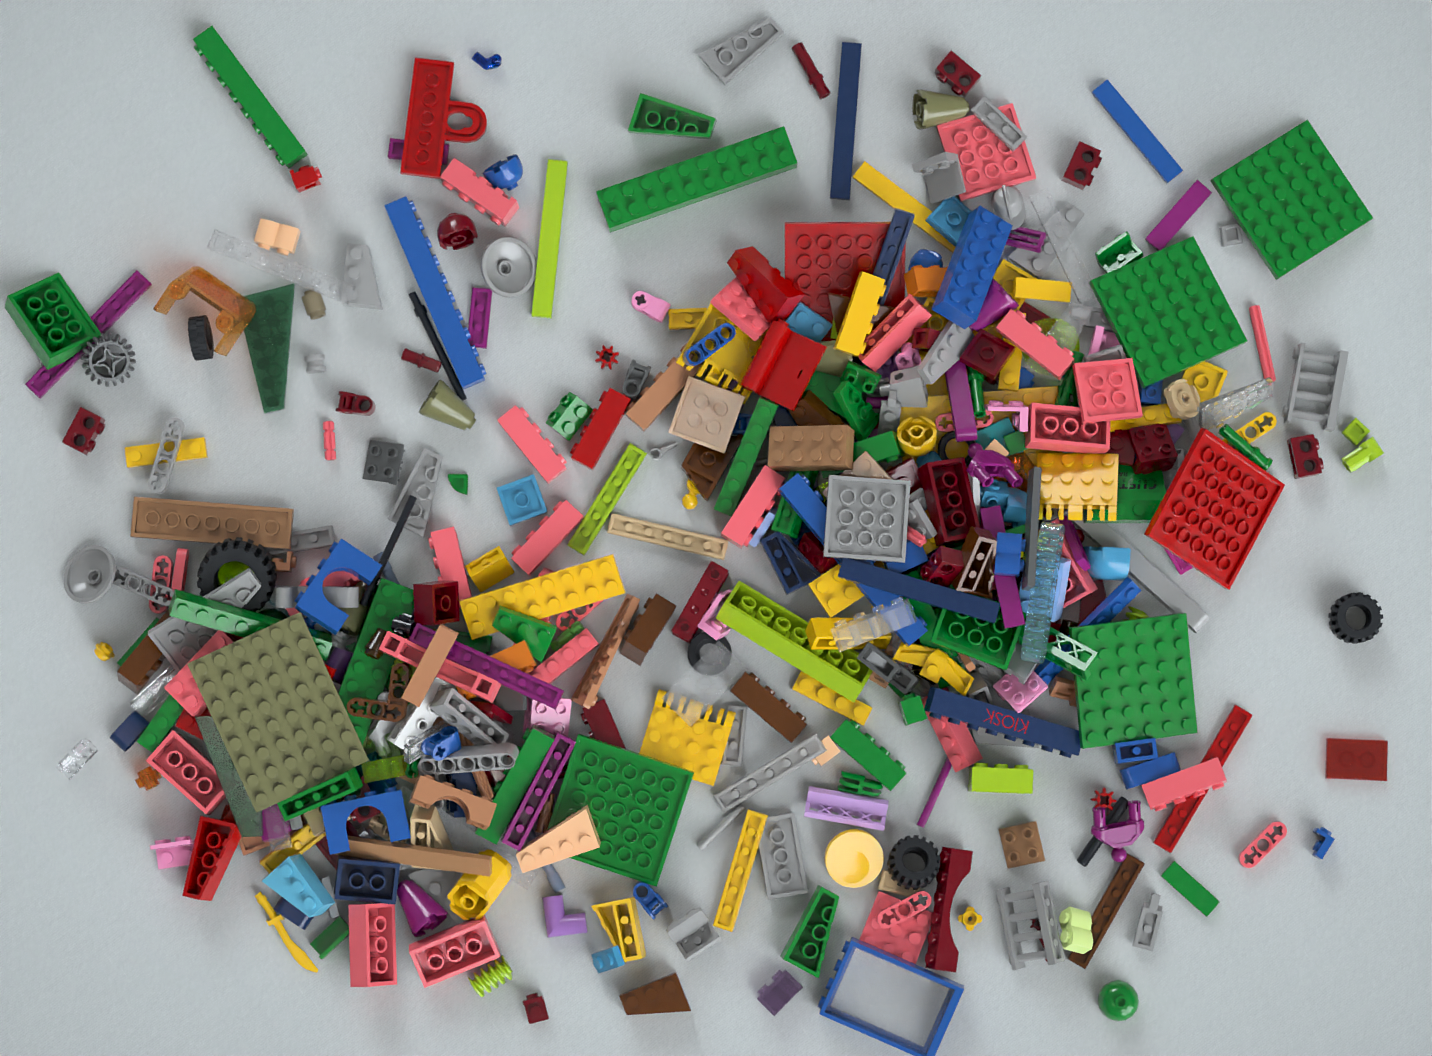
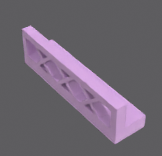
M809 786L804 816L884 831L889 800ZM809 808H815L819 811L809 810ZM831 812H837L839 815L832 814ZM854 815L858 816L859 818H852L851 816ZM871 819L881 820V823L874 822Z

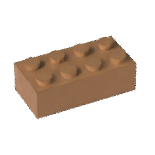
M848 425L770 427L768 467L775 472L853 470L854 430Z

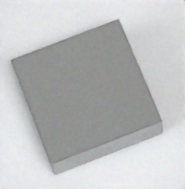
M1239 223L1219 227L1222 247L1243 243Z

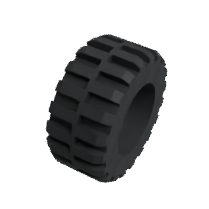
M236 537L235 540L228 538L223 543L218 542L206 553L198 569L197 587L201 589L200 596L203 597L222 585L219 581L218 573L223 564L231 561L242 562L252 569L261 582L260 589L242 609L253 612L261 610L270 600L276 586L275 562L271 561L272 556L269 552L265 553L263 551L264 547L261 544L258 546L254 545V541L251 539L243 541L242 537Z

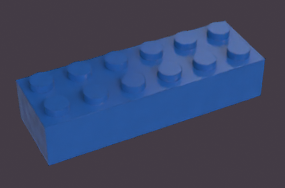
M978 206L968 214L932 306L933 311L963 329L977 321L1013 225L982 206Z

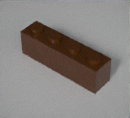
M745 672L730 692L792 743L806 727L807 724L804 722L806 718L798 711L793 713L789 709L791 705L783 698L779 701L774 697L775 692L769 686H761L758 683L760 679L752 672L750 674Z

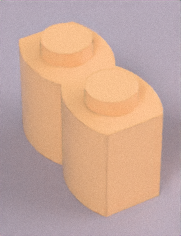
M260 218L254 242L258 244L260 249L269 251L270 248L277 249V253L288 256L289 253H295L301 231L292 226Z

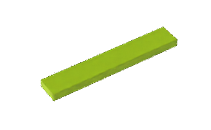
M631 443L628 445L567 546L585 556L646 457V452Z

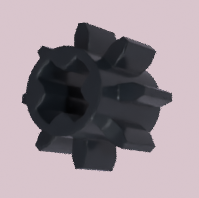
M403 613V615L396 616L393 619L391 629L396 635L409 638L416 626V622L412 620V615Z

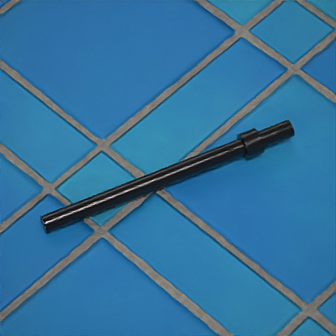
M416 291L408 294L415 308L414 312L420 318L457 396L462 401L466 400L467 397L426 314L425 305L421 304Z
M412 495L409 496L378 562L382 565L381 569L371 584H366L364 587L366 590L359 603L364 607H367L372 594L376 592L377 583L417 500Z

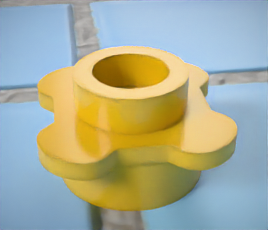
M100 642V644L97 643L95 645L96 649L94 652L102 661L115 657L113 649L109 644Z
M969 906L963 914L958 916V921L963 923L968 931H972L977 923L982 922V916L978 915L974 908Z

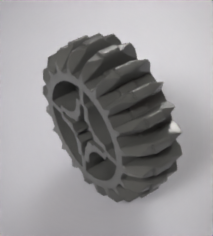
M109 332L108 339H105L104 334L101 333L100 337L102 340L99 341L94 336L95 344L87 342L90 350L83 348V352L88 355L81 356V360L87 361L82 364V368H89L85 371V374H92L90 377L91 381L98 378V385H101L102 381L105 380L106 387H109V381H112L113 385L117 386V379L124 383L125 381L122 376L125 375L127 378H130L127 370L134 371L135 369L130 364H135L136 360L130 357L136 354L134 351L128 352L132 345L124 346L127 342L126 338L119 342V334L115 336V339H112V333ZM108 344L120 347L124 353H112L109 350ZM102 346V355L96 358V360H92L94 352ZM106 350L111 358L114 357L111 360V369L107 362H103V360H106ZM125 359L122 369L115 373V364ZM94 366L106 367L109 375L97 372Z

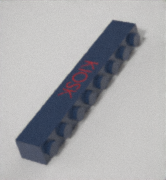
M933 687L929 689L924 710L930 713V717L941 719V716L949 718L948 722L960 725V722L967 724V728L977 731L980 727L986 729L985 733L997 736V733L1004 735V739L1014 742L1017 738L1023 740L1022 744L1034 747L1037 744L1041 746V750L1052 753L1054 749L1060 751L1059 755L1064 757L1079 756L1081 749L1079 730Z

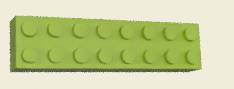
M741 581L737 582L715 618L852 702H855L873 672L857 659L860 653L853 649L811 650L805 632L809 622Z

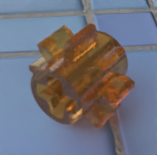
M151 766L137 773L139 778L135 781L139 789L144 787L146 791H149L160 784L158 779L162 778V776L156 769L152 770Z

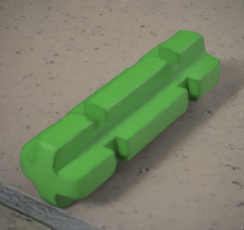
M575 621L571 628L568 627L557 637L558 639L555 638L550 643L551 649L555 652L563 647L562 645H565L577 636L576 634L584 630L582 623Z

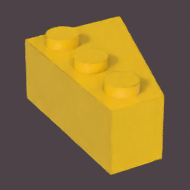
M635 897L591 906L610 937L613 946L618 945L624 962L647 957Z

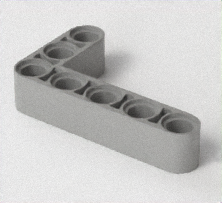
M513 743L462 746L459 751L448 755L440 761H436L431 755L423 753L418 763V771L421 776L430 775L435 778V781L443 783L445 782L444 774L510 769L515 765L519 749ZM445 800L437 801L432 805L436 806L437 810H440Z

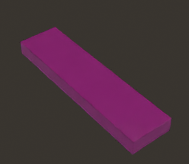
M1196 180L1145 240L1157 251L1162 250L1212 192L1199 180Z

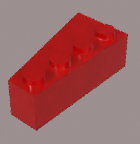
M753 246L735 250L727 262L768 323L778 319L786 320L805 295L801 290L797 291L789 279H784L777 268L770 266L769 261Z
M200 816L182 896L212 901L247 825Z

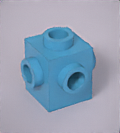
M994 479L993 483L988 487H983L981 484L980 507L988 508L1000 505L1001 510H1003L1009 495L1007 482Z

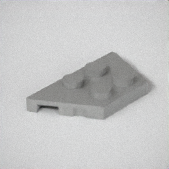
M424 868L408 875L411 880L438 902L457 924L467 921L450 910L451 902L447 897L463 873Z

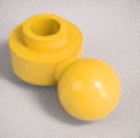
M688 478L686 486L689 494L682 498V505L686 509H694L698 504L696 496L700 493Z

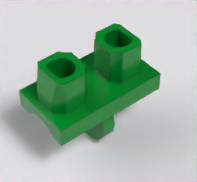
M848 361L840 379L849 381L852 385L863 389L864 392L873 394L882 375L867 369V366L864 364L860 366Z

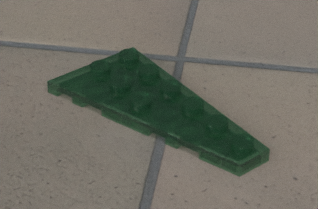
M295 284L236 298L264 414L285 409Z
M195 716L241 837L263 836L262 811L256 813L212 716Z

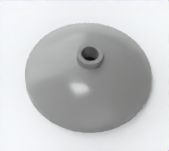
M505 237L497 239L487 246L481 259V273L486 285L494 293L502 297H516L524 294L532 286L536 276V262L526 244L518 239Z
M90 545L79 550L70 559L64 573V588L71 599L87 604L97 601L106 594L114 581L116 573V563L112 553L102 546Z

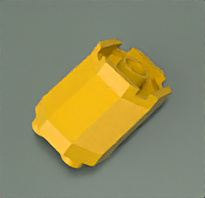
M491 849L479 851L478 853L492 857L491 876L463 873L447 895L448 900L450 899L451 902L450 910L463 920H469L470 918L480 920L512 876V867L509 861Z

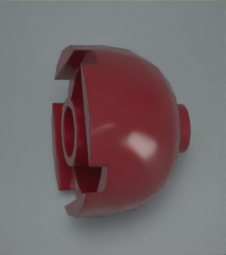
M451 213L439 223L437 229L438 241L443 249H447V246L453 247V250L466 248L474 243L473 239L475 237L478 238L474 222L463 214Z

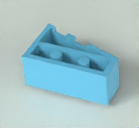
M301 854L289 856L262 880L263 883L309 918L322 915L335 903Z

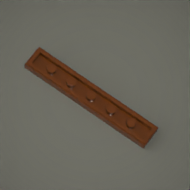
M1127 853L1126 859L1121 862L1091 915L1092 949L1084 954L1071 951L1067 958L1068 960L1086 969L1145 863Z

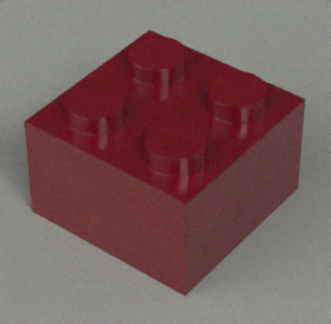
M439 580L413 584L414 618L416 624L439 625L460 621L458 581Z

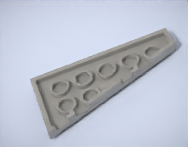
M248 568L203 597L242 608L260 589L261 582L253 571ZM170 617L150 629L148 636L174 669L179 672L218 630Z

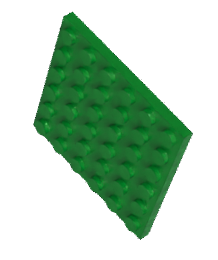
M1308 119L1210 180L1276 280L1373 219Z
M1194 236L1092 279L1089 282L1120 345L1123 347L1126 357L1133 359L1135 374L1142 388L1180 373L1248 341Z
M1186 613L1069 628L1070 638L1098 652L1099 655L1090 667L1091 675L1087 681L1073 674L1080 747L1082 749L1150 738L1158 739L1198 733ZM1087 653L1077 655L1078 659L1084 663L1091 657Z
M578 734L547 831L588 805L601 842L600 847L569 858L657 887L694 771Z

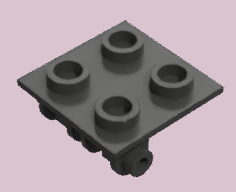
M370 440L362 479L397 485V481L400 480L398 479L399 470H402L400 465L403 464L401 460L405 452L404 444Z

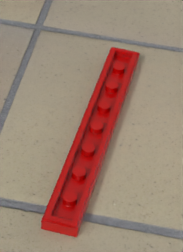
M1234 705L1200 763L1218 757L1223 767L1253 715ZM1209 789L1204 790L1205 794L1194 798L1191 795L1185 797L1186 801L1176 804L1153 843L1172 853Z

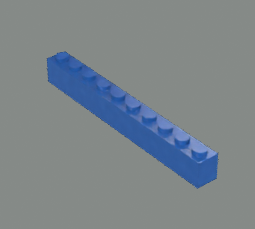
M405 196L384 205L463 390L485 381L483 375L487 374L483 363L478 364L476 357L479 354L475 345L470 346L468 339L471 338L467 327H462L460 322L463 320L462 314L459 309L455 310L453 302L456 300L452 291L447 292L445 284L448 283L443 272L439 273L437 266L440 263L436 254L432 255L429 250L432 244L428 236H423L421 230L425 228L421 219H416L414 215L417 209L413 200L408 201Z
M797 473L781 486L778 491L824 546L826 506L822 503L824 499L818 491H812L809 487L811 483L804 475L800 476ZM834 558L841 566L843 558ZM852 559L873 566L875 563L872 560ZM854 582L906 647L910 646L928 631L926 629L927 623L921 616L916 617L912 612L914 610L913 606L907 600L904 602L899 595Z

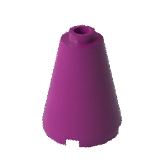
M994 278L991 281L977 321L969 326L972 332L974 330L978 332L980 328L984 329L1005 316L1011 309L1015 310L1019 306L1013 297Z
M406 879L398 884L397 896L414 937L425 935L424 930L435 929L447 918L448 912L413 880L408 881Z

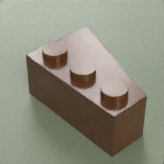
M974 526L970 527L961 549L964 568L951 584L957 591L992 599L991 586L994 580L993 564H995L997 540L989 530Z
M657 593L653 599L648 598L643 606L646 609L643 615L640 613L637 615L633 622L635 624L634 629H628L623 637L625 643L620 654L639 666L642 665L647 653L653 647L654 642L676 609L675 604Z
M677 972L619 995L626 1015L691 1011Z

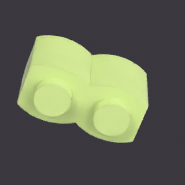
M1068 907L1061 911L1059 922L1062 929L1060 940L1063 949L1081 954L1091 950L1093 936L1090 912L1073 907Z

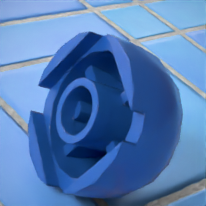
M517 154L506 157L507 160H500L484 170L482 174L492 184L493 188H507L510 191L518 186L517 182L523 175V166Z

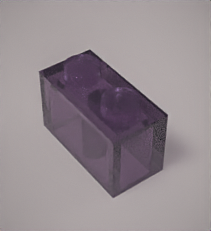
M779 969L771 977L774 981L769 986L764 984L757 991L759 994L757 1000L773 1016L803 988L786 969L783 972Z

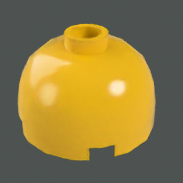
M919 416L920 419L907 418L897 428L899 446L908 455L924 456L930 453L936 445V426L931 419Z

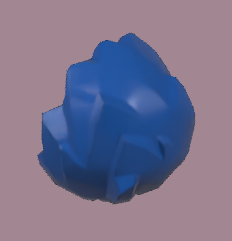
M921 249L911 258L908 271L916 265H922L923 268L939 265L940 268H943L942 256L935 251Z

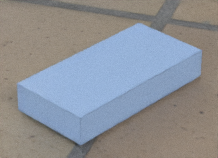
M773 507L768 512L749 542L751 546L756 547L773 523L778 509Z

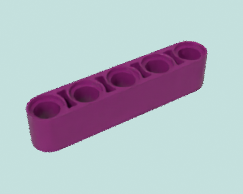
M959 359L944 374L956 442L977 440V429L966 366Z

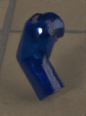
M476 52L472 60L483 69L490 70L498 68L501 65L502 58L498 54L485 58L479 52Z

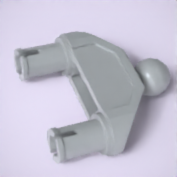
M382 692L377 700L388 701L389 692ZM396 707L394 710H387L385 717H387V713H394L397 718L398 715H401V712ZM382 709L378 710L376 715H380ZM372 720L368 730V737L374 741L379 756H384V751L387 754L391 752L385 735L392 732L397 722Z

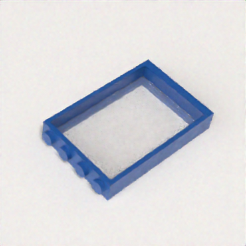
M851 937L850 942L846 940L841 951L844 953L842 960H837L833 969L836 971L834 978L830 977L825 989H828L826 997L821 996L817 1007L820 1008L819 1014L911 1055L935 1056L962 996L964 985L854 937Z

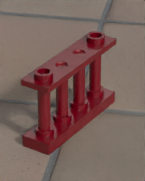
M710 561L671 632H673V635L690 644L699 628L698 624L703 615L712 605L710 604L716 593H719L729 576V570Z

